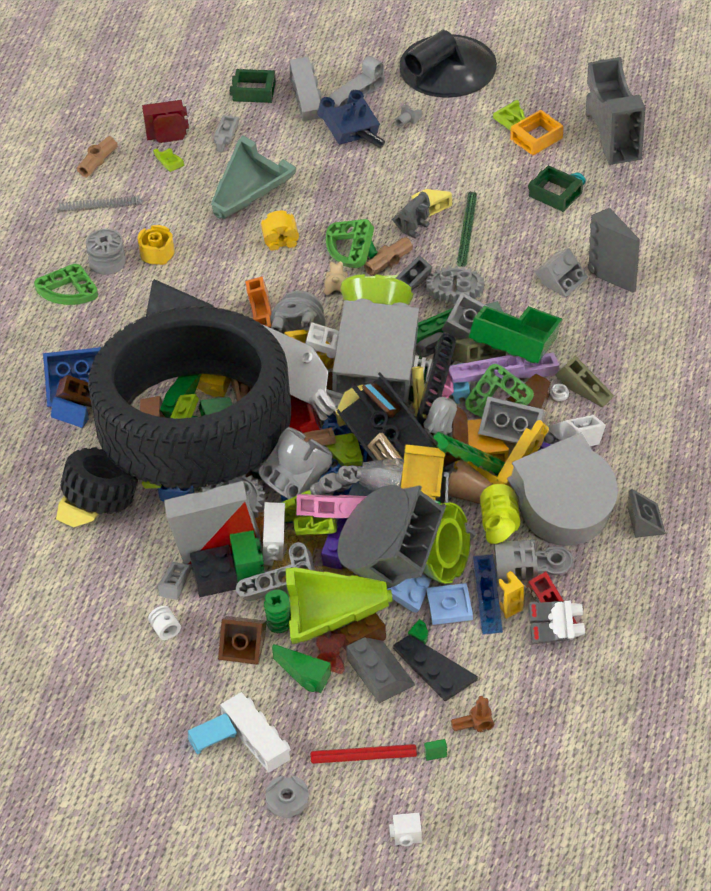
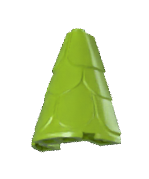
M296 567L285 568L287 589L290 597L291 621H289L292 644L311 640L329 631H334L354 620L358 622L389 607V602H393L392 590H387V585L384 581Z

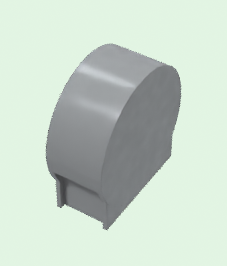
M581 432L512 462L514 466L512 475L507 479L519 498L522 518L537 536L553 544L569 546L587 542L599 535L605 528L617 499V481L609 464L600 455L592 451Z

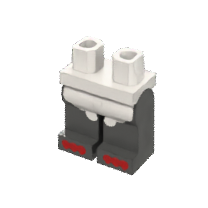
M571 600L542 603L529 602L528 610L532 644L573 640L574 637L585 634L584 623L573 624L572 619L575 616H583L582 604L571 603Z

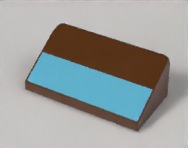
M378 384L362 386L364 392L390 418H393L401 410V407Z

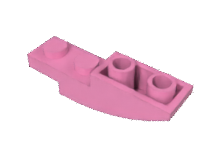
M298 494L297 515L349 518L353 510L367 496Z

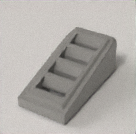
M172 562L158 584L159 596L178 600L191 571V565Z

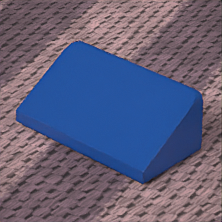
M59 397L53 398L51 418L80 428L85 426L89 420L87 407Z

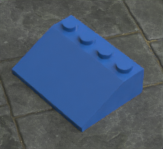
M101 347L43 353L47 407H52L59 381L65 376L69 375L89 383V373Z

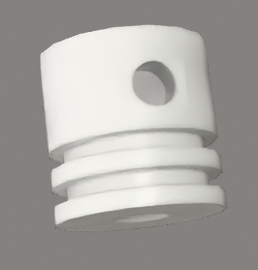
M168 606L157 607L149 614L148 621L161 640H168L180 632L181 625Z

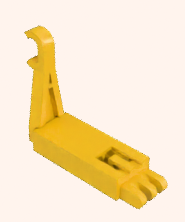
M538 420L531 430L526 428L497 477L480 467H476L471 462H468V464L493 485L505 484L512 488L507 479L512 475L514 468L512 462L537 452L549 431V427L541 420ZM456 461L454 464V469L456 470L458 469V467L456 466L458 461Z

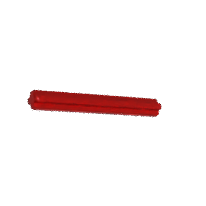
M415 744L318 750L311 751L310 758L311 763L315 764L416 757L417 747Z

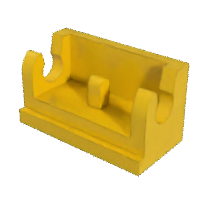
M512 571L507 573L509 584L499 579V585L504 590V605L502 602H499V608L503 611L506 619L523 611L524 585Z

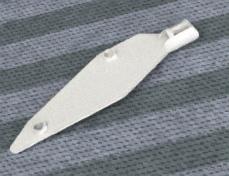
M265 326L275 336L285 352L290 394L311 404L320 419L326 420L328 418L326 414L330 416L333 413L332 409L336 410V406L326 393L327 368L312 346Z

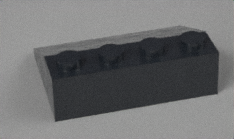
M154 279L151 285L146 318L149 314L161 313L163 310H175L179 307L190 308L192 306L214 307V305Z

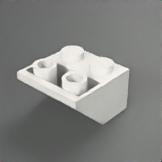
M591 415L566 420L548 427L549 431L560 441L581 432L589 446L600 444L606 425L596 416Z

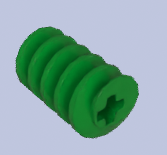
M282 590L268 592L265 595L264 601L267 627L273 633H283L290 628L291 610L289 596Z

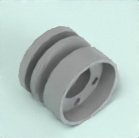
M100 229L87 237L86 248L89 266L94 272L110 275L124 267L126 257L123 238L119 232L112 229Z

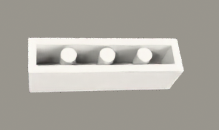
M241 692L220 704L221 714L226 713L237 735L268 773L290 760L289 751L291 749L289 744L279 738L275 727L269 726L264 714L255 709V705L249 697L246 698Z

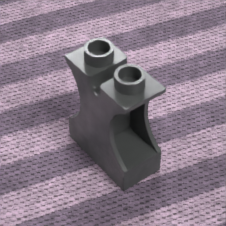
M621 57L589 62L587 84L590 93L586 95L585 115L586 117L592 116L597 125L603 153L608 164L614 165L641 160L646 107L640 95H632L625 79Z

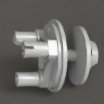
M306 291L289 292L276 304L271 313V329L282 334L302 329L308 331L311 322L325 326L322 303L315 295Z

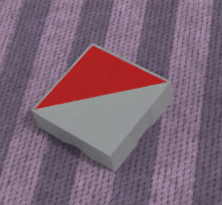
M243 481L216 487L205 492L192 493L164 500L167 520L184 564L191 565L190 553L225 545H229L232 555L230 534L254 530L255 538H259L262 548L259 529L254 513L251 511Z

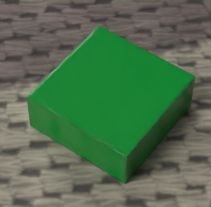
M445 739L424 743L426 761L447 757V743Z

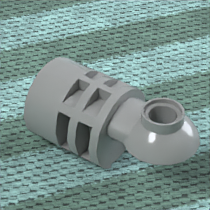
M535 539L505 541L494 544L497 581L499 579L508 580L507 573L510 571L518 579L535 578L538 576V573L544 572L559 575L568 571L573 563L572 554L566 548L560 546L548 547L544 551H535Z

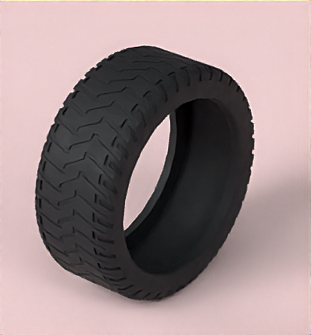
M203 306L179 307L175 310H163L161 313L155 312L149 314L147 318L144 316L135 320L136 323L134 324L133 322L124 326L123 330H118L117 333L113 334V338L110 337L98 351L89 373L88 383L97 438L107 457L118 468L143 482L149 481L153 485L160 486L163 484L164 487L171 488L176 486L178 488H190L191 486L198 488L228 482L236 477H241L260 466L269 458L281 434L290 425L291 398L285 352L275 336L265 326L241 313ZM184 375H221L235 379L251 388L250 392L237 403L219 412L201 417L181 419L158 417L144 413L131 406L135 398L148 388L162 381Z

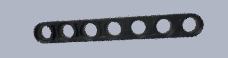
M448 333L441 335L433 355L416 418L422 426H424L426 420L423 415L428 416L431 408L426 402L433 404L434 400L442 397L456 345L455 338ZM443 340L449 342L450 345L444 343ZM436 364L442 366L444 369H440L439 367H437ZM433 377L438 378L441 382L436 381ZM429 389L434 390L437 394H433Z

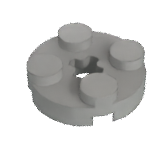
M291 776V778L277 777L267 786L265 796L267 807L278 816L286 819L301 813L308 805V787L302 779L296 776ZM283 794H292L290 799L283 798Z

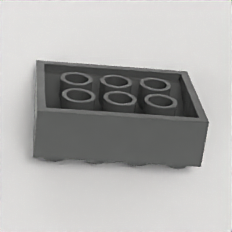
M611 208L591 215L590 247L588 251L589 271L604 281L632 293L636 292L640 239Z

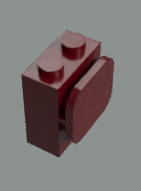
M182 100L142 105L147 141L155 139L159 143L183 140L185 135H187L186 129H189L188 119H185L184 116L188 115L187 108L183 106Z

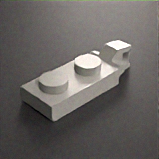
M222 115L214 134V143L217 146L216 151L223 152L225 145L230 144L239 124V117Z

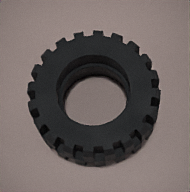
M92 447L91 449L82 448L68 456L60 487L65 498L70 503L76 504V507L84 508L88 512H97V514H113L114 512H121L130 506L134 498L138 479L118 468L107 457L103 449H97V447Z

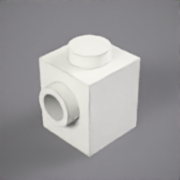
M419 813L393 815V824H389L390 838L395 837V845L410 846L413 843H422Z

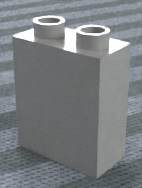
M368 299L344 300L333 367V391L344 394L345 391L351 389L355 384L357 386L371 384L380 377L378 373L381 372L400 399L408 403L412 375L411 368L414 363L418 334L419 308L410 307L405 303H394L392 305L377 304Z

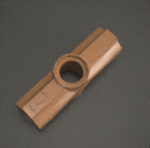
M404 237L389 247L387 245L382 246L378 250L377 255L364 264V269L371 276H375L388 266L392 268L394 264L397 265L402 256L413 250V244L409 238Z

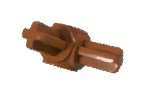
M483 696L478 697L476 706L470 710L469 715L451 720V726L454 731L473 727L474 730L483 732L482 730L485 729L491 730L495 725L492 719V711L489 707L488 698H483Z

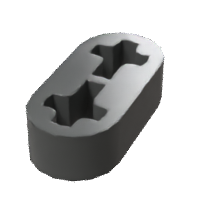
M438 332L420 341L415 349L417 354L421 357L433 354L439 338L444 333Z

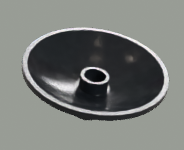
M441 30L431 37L412 44L403 53L399 69L403 80L414 90L429 96L453 98L469 95L484 88L493 79L497 69V62L494 53L484 43L471 37L451 34L447 30Z

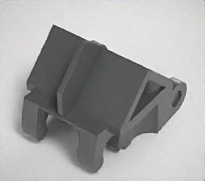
M423 191L420 192L418 196L408 202L391 219L403 233L415 239L419 236L417 232H414L418 225L426 228L430 225L428 221H425L430 216L428 194Z

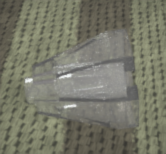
M392 458L363 462L362 467L358 466L356 478L360 479L359 484L373 492L388 485L400 486L404 459Z

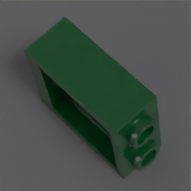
M236 69L235 75L232 76L233 86H230V96L233 97V101L272 103L276 85L275 70ZM240 82L266 83L265 88L239 87Z
M548 165L539 172L534 180L529 182V197L564 212L582 194L583 180ZM548 182H551L566 190L559 196L543 187Z

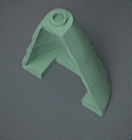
M242 135L236 144L223 178L220 179L211 203L213 214L219 219H225L250 206L251 202L263 197L293 177L296 173V167L284 159L277 165L259 154L256 143Z

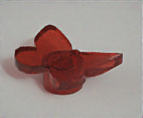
M343 633L334 634L330 638L324 635L318 636L316 645L321 651L317 658L330 662L332 672L342 674L345 671V666L339 654L346 635Z

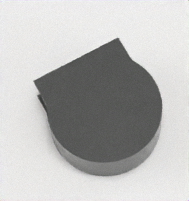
M388 485L375 490L358 504L342 529L338 542L340 562L359 577L386 582L387 589L400 584L406 579L422 577L446 505H439L421 491L422 487L420 485L404 489L396 485Z

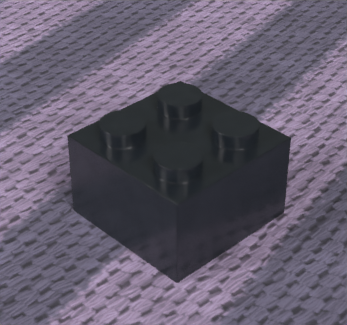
M229 545L190 553L191 567L199 598L236 590L238 583L237 574Z

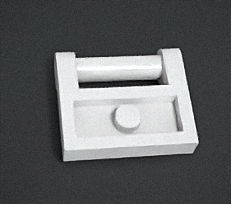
M311 322L305 344L312 346L315 351L326 353L329 358H335L339 331ZM327 337L331 338L330 345L325 343Z

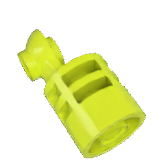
M494 484L484 489L480 495L482 525L486 531L485 537L487 542L497 544L505 541L520 527L518 499L515 490L505 484Z

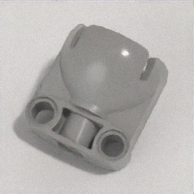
M290 427L283 431L269 458L259 469L260 477L269 486L288 499L310 490L311 485L319 480L324 470L328 467L333 456L328 449L311 438L307 442L304 441L305 435Z

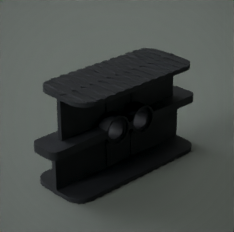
M379 372L378 375L380 377L371 384H378L401 407V410L393 418H390L364 390L360 391L356 384L352 388L360 398L342 412L339 409L336 411L382 473L392 482L391 477L394 475L389 476L368 448L370 442L379 433H383L387 439L390 434L396 433L393 439L388 440L403 460L405 445L437 448V446L381 372ZM380 419H385L383 424L377 425ZM385 458L386 461L390 464V466L393 467L389 460ZM400 465V469L396 470L395 474L403 469V465Z

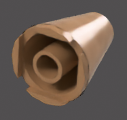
M460 459L456 464L458 469L452 471L449 477L448 496L480 504V495L484 489L493 484L471 465Z

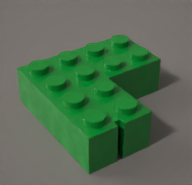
M484 305L474 317L469 338L477 343L490 345L493 349L506 351L511 356L525 358L530 363H539L557 338L562 318L530 306L517 318Z

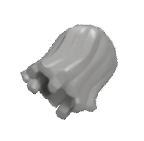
M439 397L434 400L428 417L424 422L427 434L434 433L435 436L438 431L445 435L452 432L451 426L457 411L456 403L446 397Z

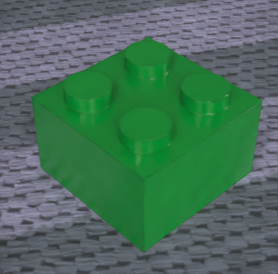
M254 530L230 534L237 581L239 582L243 579L265 573L264 566H260L264 565L263 555L260 551V540L255 538Z

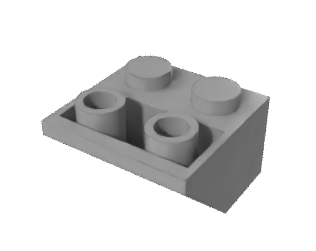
M570 248L556 252L534 271L543 285L564 297L569 295L588 278Z

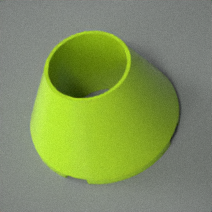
M365 274L354 275L344 279L341 283L343 300L356 301L357 299H368L377 304L392 305L394 303H405L409 305L413 299V293L408 284L384 275H375V278H365Z
M446 502L442 503L446 505L423 573L439 583L450 584L453 583L455 577L462 575L466 567L470 552V533H466L465 523L468 521L463 510L455 503Z

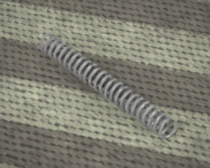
M138 195L137 201L136 196H134V200L133 196H131L130 202V198L128 196L127 200L126 197H124L123 202L122 197L120 198V200L119 197H117L116 202V198L114 197V204L112 198H110V202L109 198H107L106 204V200L104 198L103 202L102 199H100V204L99 200L97 199V205L95 199L93 200V204L92 200L90 199V206L88 200H86V205L85 201L83 200V207L82 202L80 200L79 205L78 201H76V207L75 202L73 201V209L77 211L78 208V210L80 211L81 209L84 210V207L86 210L87 207L88 209H91V207L92 209H94V206L97 209L98 207L101 208V205L102 208H104V206L108 208V205L111 208V205L113 207H115V205L116 207H118V204L121 207L122 205L125 206V203L126 206H128V203L130 206L132 205V203L135 206V202L137 205H139L138 203L142 205L143 199L140 200V196ZM59 202V209L57 208V211L60 212L61 210L63 212L62 209H64L66 212L67 209L70 211V208L73 211L71 202H69V207L68 202H66V209L64 202L62 207Z

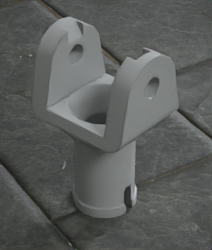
M406 104L401 106V115L395 118V125L403 127L404 124L409 122L417 123L422 117V110L409 109L410 106Z

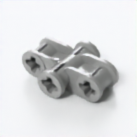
M353 465L348 467L342 466L337 474H327L321 477L319 482L311 485V495L333 496L334 492L348 490L352 484L361 480V471Z

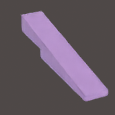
M554 352L545 354L539 363H530L525 358L507 355L452 365L448 373L453 383L479 381L490 365L498 364L506 368L517 378H531L536 373L546 377L555 376L559 371L560 365ZM494 370L495 376L504 377L498 373V370Z

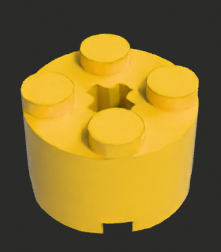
M279 210L269 213L265 220L262 219L261 229L264 242L271 251L279 250L283 246L292 248L297 245L299 233L295 217L292 213L290 215L287 214V211Z
M152 225L150 229L146 230L144 228L139 232L137 239L142 261L149 264L165 265L174 256L173 235L167 227Z

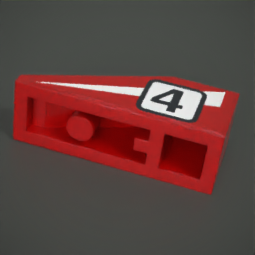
M547 572L528 581L526 585L535 602L564 601ZM572 617V619H573V624H577V622H576V620L574 619V617Z

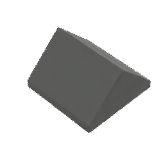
M630 489L627 508L635 538L666 534L658 503Z

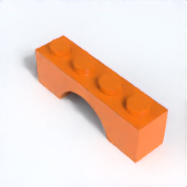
M263 276L245 281L253 313L252 319L271 328L272 311Z

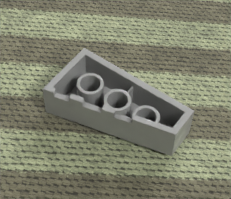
M309 57L289 60L290 82L293 85L292 88L293 92H295L302 121L320 119L317 111L321 99V91L316 87L318 86L317 76L313 75L315 73L314 64L310 63Z

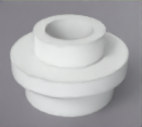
M556 384L550 390V396L555 401H564L569 396V390L563 384Z

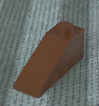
M69 375L60 379L55 397L92 407L88 382Z

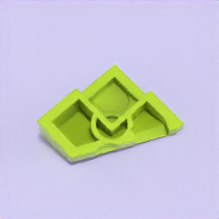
M303 515L293 519L295 533L298 536L330 534L337 531L336 518H314V516Z

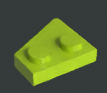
M515 100L493 113V119L510 131L511 126L526 118L523 109L520 108L519 100Z
M353 433L336 435L335 444L324 445L341 466H363L358 439Z

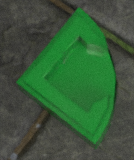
M418 619L408 631V635L426 644L428 640L426 624L421 619Z

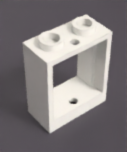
M265 502L264 565H283L285 503Z

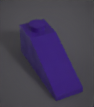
M339 518L337 521V531L330 533L321 552L322 564L325 567L341 571L344 565L338 557V542L348 518Z

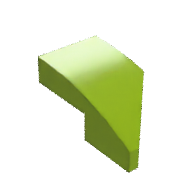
M172 148L162 152L158 149L153 150L156 158L169 172L185 166L183 159L173 154Z

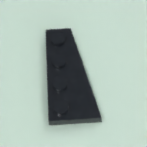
M411 635L406 636L393 645V649L445 702L478 680L477 675Z

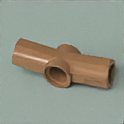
M108 136L98 145L88 147V154L77 167V171L83 177L87 178L97 166L104 163V158L118 147L114 138Z

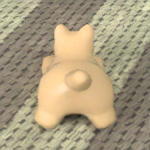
M341 261L339 263L330 262V271L326 273L324 282L325 289L323 292L325 295L329 296L334 291L341 292V283L348 277V273L343 271V263Z

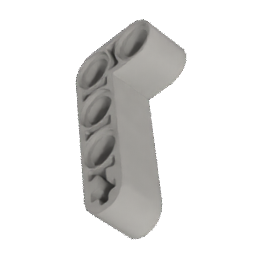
M367 56L362 63V74L330 94L329 97L335 102L334 108L346 105L351 90H360L364 97H366L367 94L378 89L377 87L382 86L385 80L384 64L372 56Z
M302 543L292 544L289 549L291 565L239 581L236 586L237 593L244 600L253 601L264 598L272 590H288L287 583L282 582V578L286 575L285 568L296 567L315 571L310 550ZM300 550H304V554L301 557L297 558V552ZM270 580V585L267 588H263L264 582Z

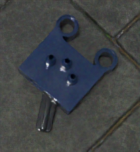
M351 90L347 103L343 106L334 108L335 102L330 97H323L320 100L317 114L324 120L339 145L366 139L378 148L384 146L385 140L376 135L380 123L366 103L364 94L360 90Z

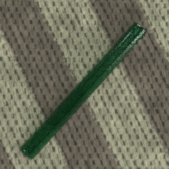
M471 191L467 195L457 258V265L459 267H465L468 259L477 201V193Z

